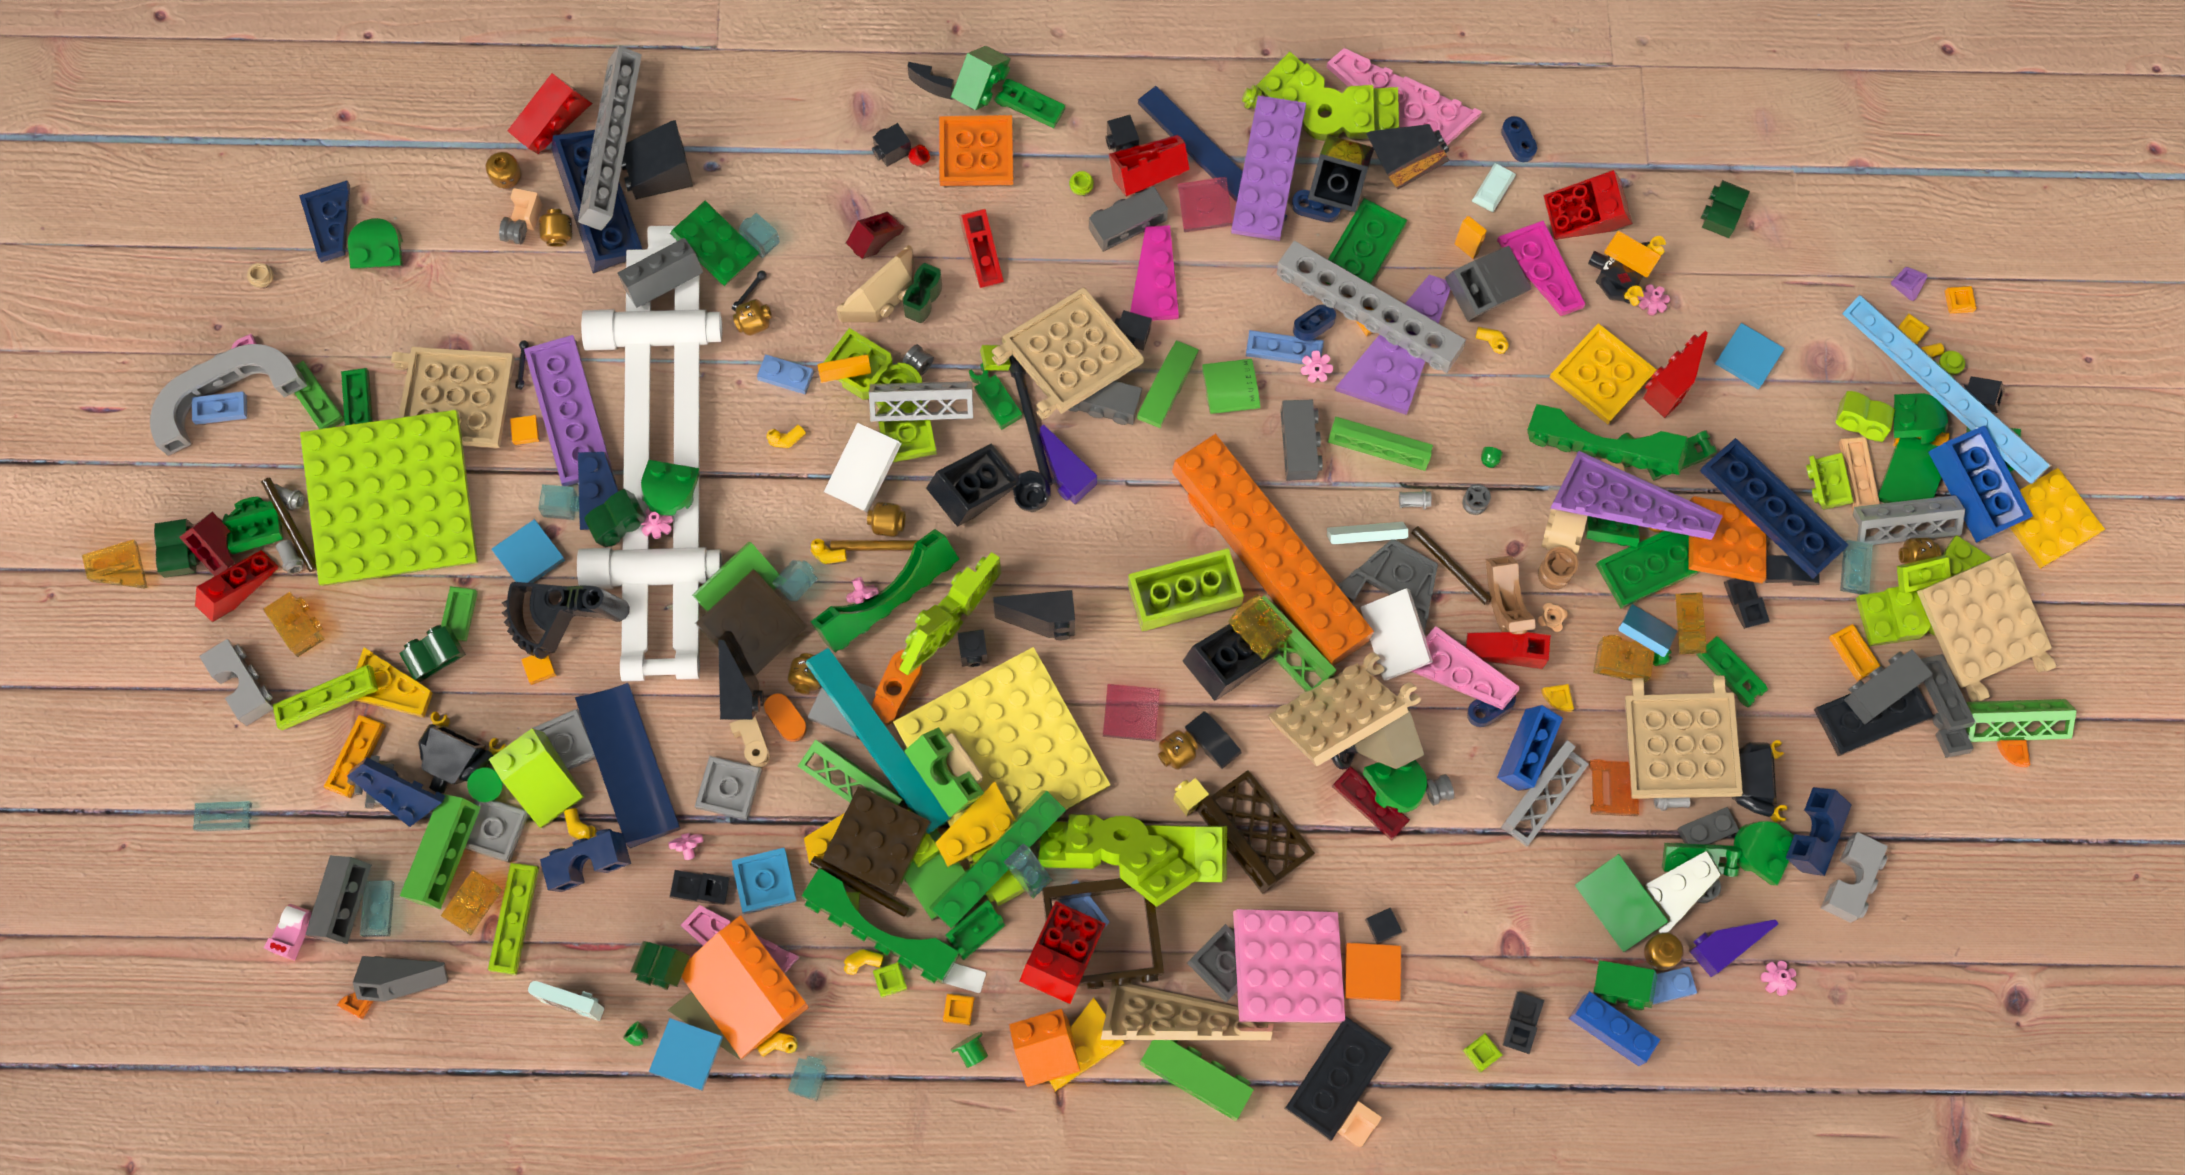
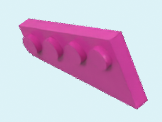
M1544 221L1498 237L1497 242L1502 248L1510 246L1523 273L1560 316L1584 308L1585 302Z
M1170 225L1145 227L1130 312L1152 318V321L1178 319L1179 316Z

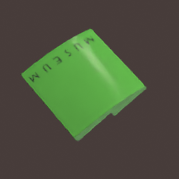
M1252 359L1202 364L1210 414L1260 408L1259 392Z

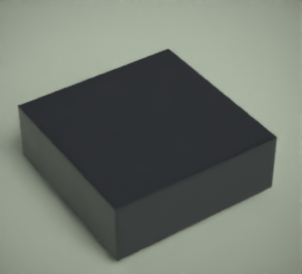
M1391 907L1365 919L1376 944L1402 933Z

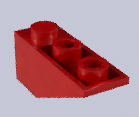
M260 550L196 587L195 606L211 622H214L235 610L278 570L279 566Z
M1511 632L1467 633L1466 648L1485 662L1543 669L1549 661L1551 635L1530 632L1523 634H1513Z

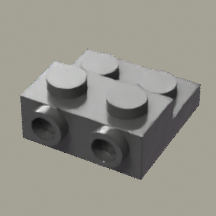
M1226 924L1187 962L1225 1002L1238 991L1234 928L1228 927Z

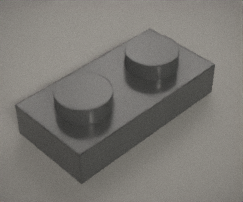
M1728 807L1680 826L1677 829L1685 844L1707 845L1734 835L1739 831Z

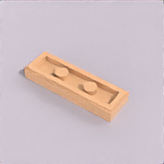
M1866 437L1841 439L1839 441L1840 452L1844 456L1854 503H1851L1852 512L1854 507L1880 504Z

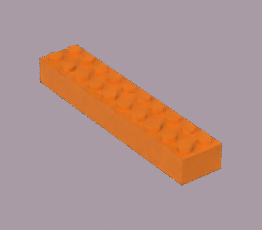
M1216 433L1174 461L1173 475L1185 490L1193 496L1214 523L1215 528L1287 619L1332 666H1335L1369 642L1374 633L1373 629Z

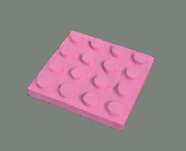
M1244 909L1233 911L1239 1022L1341 1023L1345 1021L1338 912Z

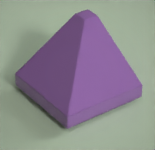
M1905 267L1891 281V285L1909 300L1914 301L1927 279V274Z

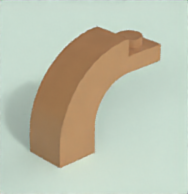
M1512 556L1486 559L1491 604L1501 632L1523 634L1527 630L1535 629V619L1527 611L1523 603L1519 584L1518 562Z

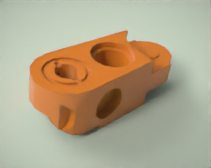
M900 650L892 656L871 705L885 726L890 725L896 718H899L922 676V665L909 675L899 670L903 662L901 656L904 650ZM891 687H900L902 690L898 695L888 694V690Z

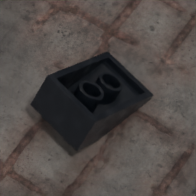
M991 443L936 471L926 489L958 527L975 518L1011 492L1013 487L1017 485L1019 477Z
M1072 590L993 597L994 615L998 620L1047 638H1055L1058 641L1070 639V636H1075V612Z
M1248 612L1193 645L1182 661L1212 699L1216 701L1277 657L1281 651Z
M725 631L718 640L720 720H753L756 713L760 712V706L764 704V692L759 690V682L732 631Z

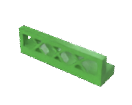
M1336 416L1328 439V443L1423 471L1428 466L1433 447L1432 444Z
M1265 595L1261 597L1249 614L1252 617L1259 614L1266 621L1263 631L1268 637L1269 634L1280 635L1283 639V648H1278L1283 653V657L1279 654L1274 658L1305 692L1319 686L1324 680L1334 677L1336 669ZM1286 654H1298L1301 657V667L1290 666L1286 662ZM1304 672H1315L1322 680L1311 688L1304 680Z
M2066 699L1966 702L1975 719L1974 725L1966 728L1971 742L2072 739L2077 710ZM2066 720L2064 731H2053L2050 728L2057 721ZM2032 721H2040L2042 723L2034 732H2027L2024 729ZM2006 722H2014L2016 724L2007 733H2001L1998 730ZM1976 723H1988L1990 725L1983 733H1975Z
M815 739L798 765L799 768L849 803L853 798L851 786L863 785L867 791L873 792L900 807H903L905 804L900 794L821 740ZM814 753L823 757L825 769L815 771L807 766ZM828 762L833 764L835 767L829 768ZM840 769L845 773L846 784L836 786L832 783L830 771ZM820 773H826V778L820 775ZM850 777L856 780L857 782L851 783ZM847 787L848 793L843 791L841 788Z

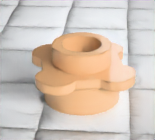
M1546 603L1543 606L1544 612L1542 616L1538 618V624L1542 627H1550L1554 632H1560L1563 628L1562 622L1567 618L1568 613L1558 605Z

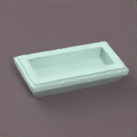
M1494 163L1472 202L1494 212L1516 174Z

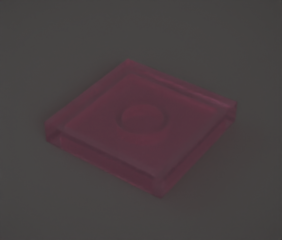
M1226 177L1178 184L1184 233L1232 226Z
M1108 684L1103 737L1155 742L1160 689Z

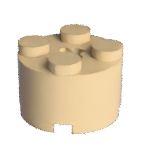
M1551 509L1541 547L1546 548V550L1566 547L1577 556L1588 516Z

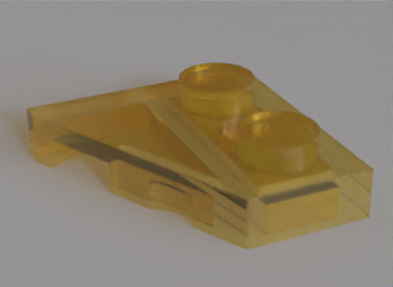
M134 539L82 555L86 577L89 581L142 589L148 588L138 544Z

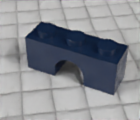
M1813 787L1804 809L1811 818L1809 836L1794 835L1786 859L1802 873L1825 876L1852 804L1835 789Z
M603 829L596 832V836L593 838H583L572 843L573 846L569 848H558L550 851V856L540 859L547 890L564 892L584 884L582 871L588 859H591L594 871L610 873L630 865L631 860L624 834L612 831V829Z

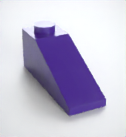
M1043 424L1040 427V437L1058 488L1057 491L1066 501L1070 499L1076 504L1097 485V475Z
M1776 920L1716 930L1710 935L1704 932L1693 941L1696 946L1689 952L1708 975L1712 977L1779 923Z

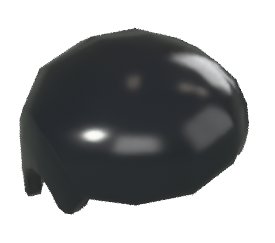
M1029 470L1018 475L1019 481L1013 487L1015 503L1020 509L1028 512H1036L1044 508L1051 498L1050 483L1039 472Z

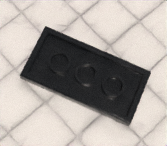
M1918 686L1866 724L1860 720L1844 700L1850 694L1814 709L1838 757L1934 717Z
M1345 1016V1021L1341 1022L1284 1109L1329 1141H1332L1392 1048Z

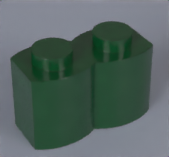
M1724 180L1721 181L1719 187L1714 185L1708 198L1712 200L1710 206H1705L1700 219L1704 220L1702 228L1730 238L1750 191Z
M923 263L917 269L914 276V284L906 290L903 297L906 318L920 324L928 318L932 309V302L938 298L942 290L941 269L927 263Z
M622 489L610 496L604 504L591 510L584 517V520L595 542L606 548L618 544L627 532L637 530L646 520V516L635 495L626 489Z
M188 519L160 522L154 525L157 572L164 578L196 573V565L200 564L197 556L180 539V536L193 526Z
M437 625L426 632L427 636L422 640L414 639L404 645L405 649L399 654L414 681L421 682L466 655L450 627Z
M643 941L630 973L637 975L635 980L649 986L652 984L661 989L668 990L669 986L678 987L690 956L668 946Z

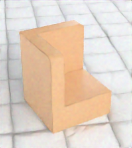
M513 188L511 199L515 207L511 219L513 221L525 220L527 229L534 230L542 208V202L538 193Z
M1358 1101L1341 1125L1338 1133L1358 1147H1362L1382 1117Z

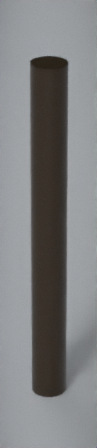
M266 478L262 480L261 484L308 571L313 572L317 570L316 561L272 479Z
M1419 526L1411 532L1482 604L1485 605L1491 600V597Z
M813 857L810 866L824 870L842 881L846 886L902 917L906 916L909 907L819 857Z

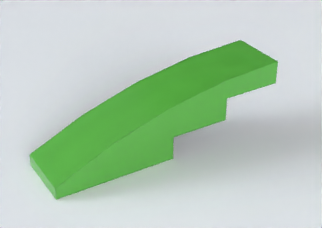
M1177 340L1175 341L1137 415L1138 420L1161 428L1168 411L1171 410L1178 393H1180L1199 349Z

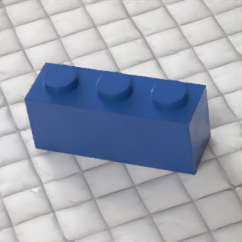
M1543 705L1525 709L1497 779L1517 791L1534 788L1563 718Z
M1590 991L1582 996L1568 1018L1637 1066L1647 1063L1661 1040Z

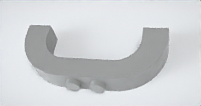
M248 344L235 347L215 355L214 358L202 364L193 366L190 370L171 380L161 390L153 404L150 415V428L156 446L167 456L191 445L185 430V417L192 407V397L211 395L249 375H269L274 388L284 398L307 387V383L299 369L279 350L262 344Z

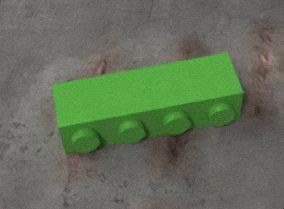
M445 795L443 802L434 808L400 893L401 897L419 905L437 909L442 908L480 811V806L464 798Z
M1152 1040L1139 1065L1236 1122L1254 1090L1249 1087L1251 1082L1237 1074L1235 1078L1225 1072L1226 1067L1214 1060L1211 1063L1201 1058L1202 1053L1190 1046L1187 1049L1177 1044L1178 1040Z

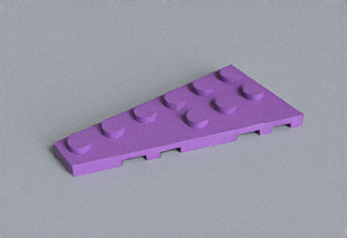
M1428 275L1405 305L1439 323L1450 287L1446 280ZM1412 331L1407 332L1409 335H1417ZM1379 334L1336 386L1335 391L1407 415L1425 360L1413 357L1406 349L1389 343L1385 337Z
M1578 451L1550 508L1712 540L1722 518V515Z

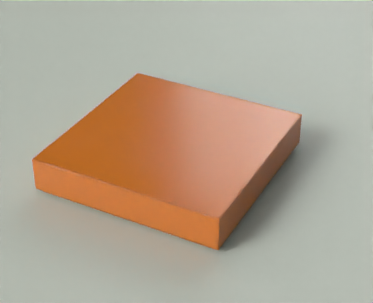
M1346 943L1345 999L1399 1002L1401 994V946Z

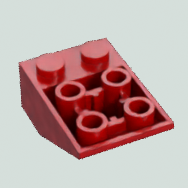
M1614 170L1543 195L1555 240L1611 232L1633 224L1622 181Z
M1706 330L1699 337L1696 334L1693 335L1685 344L1686 347L1681 352L1679 350L1676 351L1664 368L1662 366L1658 368L1651 376L1652 379L1645 386L1647 392L1643 399L1664 418L1682 403L1695 383L1708 335Z
M1055 901L1019 982L1071 1004L1106 923Z

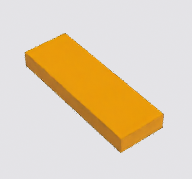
M358 715L324 785L326 790L351 798L355 786L347 783V775L366 757H371L385 728L383 723Z

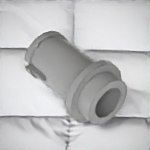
M274 484L284 504L289 509L294 510L302 507L305 497L301 491H292Z
M1422 489V492H1399V507H1422L1423 509L1431 507V491Z
M284 540L276 545V549L283 561V570L288 574L300 572L303 569V560L298 557L292 541Z
M1690 797L1654 798V805L1656 809L1660 808L1661 811H1666L1667 808H1689Z

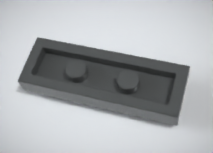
M1943 654L1922 658L1923 663L1933 673L1924 681V684L1947 732L1972 727L1975 719Z

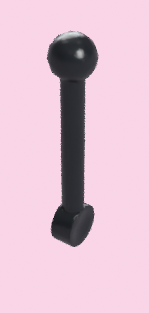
M761 270L757 273V278L741 298L732 305L731 309L736 312V307L745 301L761 280L766 279L767 274L765 271Z
M526 340L519 343L521 354L515 388L520 390L524 386L523 374L526 356L524 349L529 347V343Z

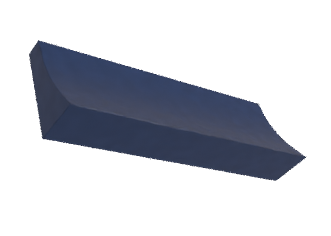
M595 130L554 135L551 150L592 273L594 274L608 267L626 262L627 250L643 249L620 182L618 183L613 216L602 230L578 222Z
M1736 438L1701 468L1700 472L1812 579L1849 546Z
M629 683L575 697L619 827L624 834L626 845L631 849L680 830L678 819Z

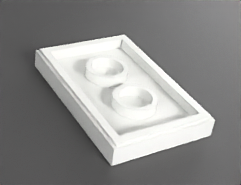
M857 423L824 492L868 513L902 443Z
M1403 589L1360 607L1363 618L1374 631L1370 640L1374 652L1380 657L1377 663L1384 667V671L1381 673L1383 680L1387 681L1433 663L1410 589Z

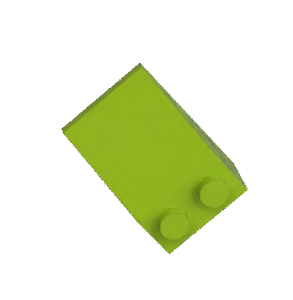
M531 728L489 759L502 782L539 828H543L564 813L565 810H568L585 798L545 732Z
M1146 825L1149 835L1164 838L1178 849V858L1197 871V880L1194 882L1227 881V826Z

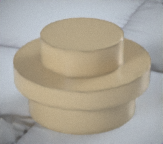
M256 263L248 269L247 278L254 287H266L273 280V271L266 264Z

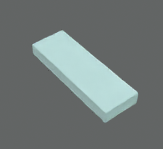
M1404 522L1327 528V537L1331 544L1408 538V528Z

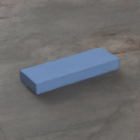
M1249 330L1246 356L1304 364L1302 362L1303 357L1308 355L1312 358V351L1318 350L1320 357H1322L1324 341L1316 339L1303 341L1295 336Z

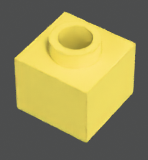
M1195 778L1191 782L1185 780L1175 788L1176 793L1173 800L1183 813L1188 816L1198 808L1201 801L1207 798L1209 794Z

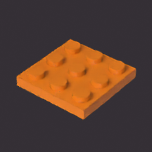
M1012 115L939 116L940 186L1013 185Z
M1693 496L1689 501L1722 515V518L1712 540L1689 535V569L1763 583L1766 580V534L1735 504Z

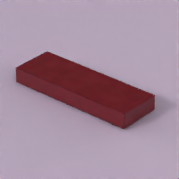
M1351 766L1332 785V788L1391 841L1410 821L1407 816L1398 812V808L1388 805L1386 808L1380 806L1375 801L1376 792L1373 787Z

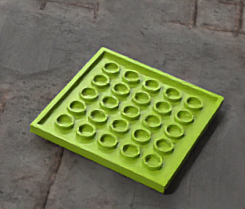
M457 410L300 432L318 583L320 586L478 563Z

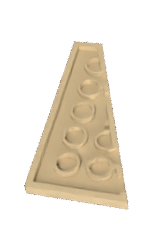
M1113 982L1101 1040H1271L1274 1022H1239V1008L1236 1006L1132 984L1115 986Z

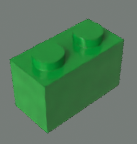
M1599 960L1594 994L1609 1005H1616L1617 1002L1628 1004L1627 1007L1635 1010H1644V1007L1652 1008L1657 974L1653 969Z

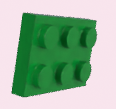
M706 200L670 232L677 241L682 238L687 240L694 250L699 263L724 287L759 254Z

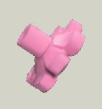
M1650 284L1645 287V292L1643 291L1644 296H1638V300L1641 301L1639 307L1642 310L1648 308V315L1654 316L1657 310L1660 313L1666 311V304L1669 303L1670 298L1668 295H1663L1665 291L1663 287L1659 286L1654 289V286Z
M1314 350L1312 351V358L1308 355L1303 357L1302 362L1306 366L1301 367V373L1303 375L1309 374L1308 381L1314 383L1317 378L1321 382L1327 380L1325 373L1333 371V366L1327 364L1330 361L1329 355L1324 354L1320 357V352Z
M649 508L645 510L647 517L641 524L644 526L642 533L645 536H649L652 533L653 538L658 539L661 538V532L664 534L671 532V526L668 525L673 522L671 515H659L656 512H651Z
M858 577L852 580L855 590L849 593L846 599L849 603L855 602V604H860L864 602V598L869 599L878 595L879 590L874 584L865 586L862 577Z
M690 833L681 835L682 838H676L668 843L670 849H676L679 852L683 851L684 859L689 860L695 858L693 848L697 847V843H701L704 840L700 834L690 835Z
M1779 961L1776 965L1770 962L1765 966L1768 972L1762 973L1760 978L1762 982H1769L1765 987L1769 993H1773L1777 989V994L1784 996L1787 994V989L1793 990L1796 987V982L1791 980V978L1796 976V972L1793 968L1786 970V962Z

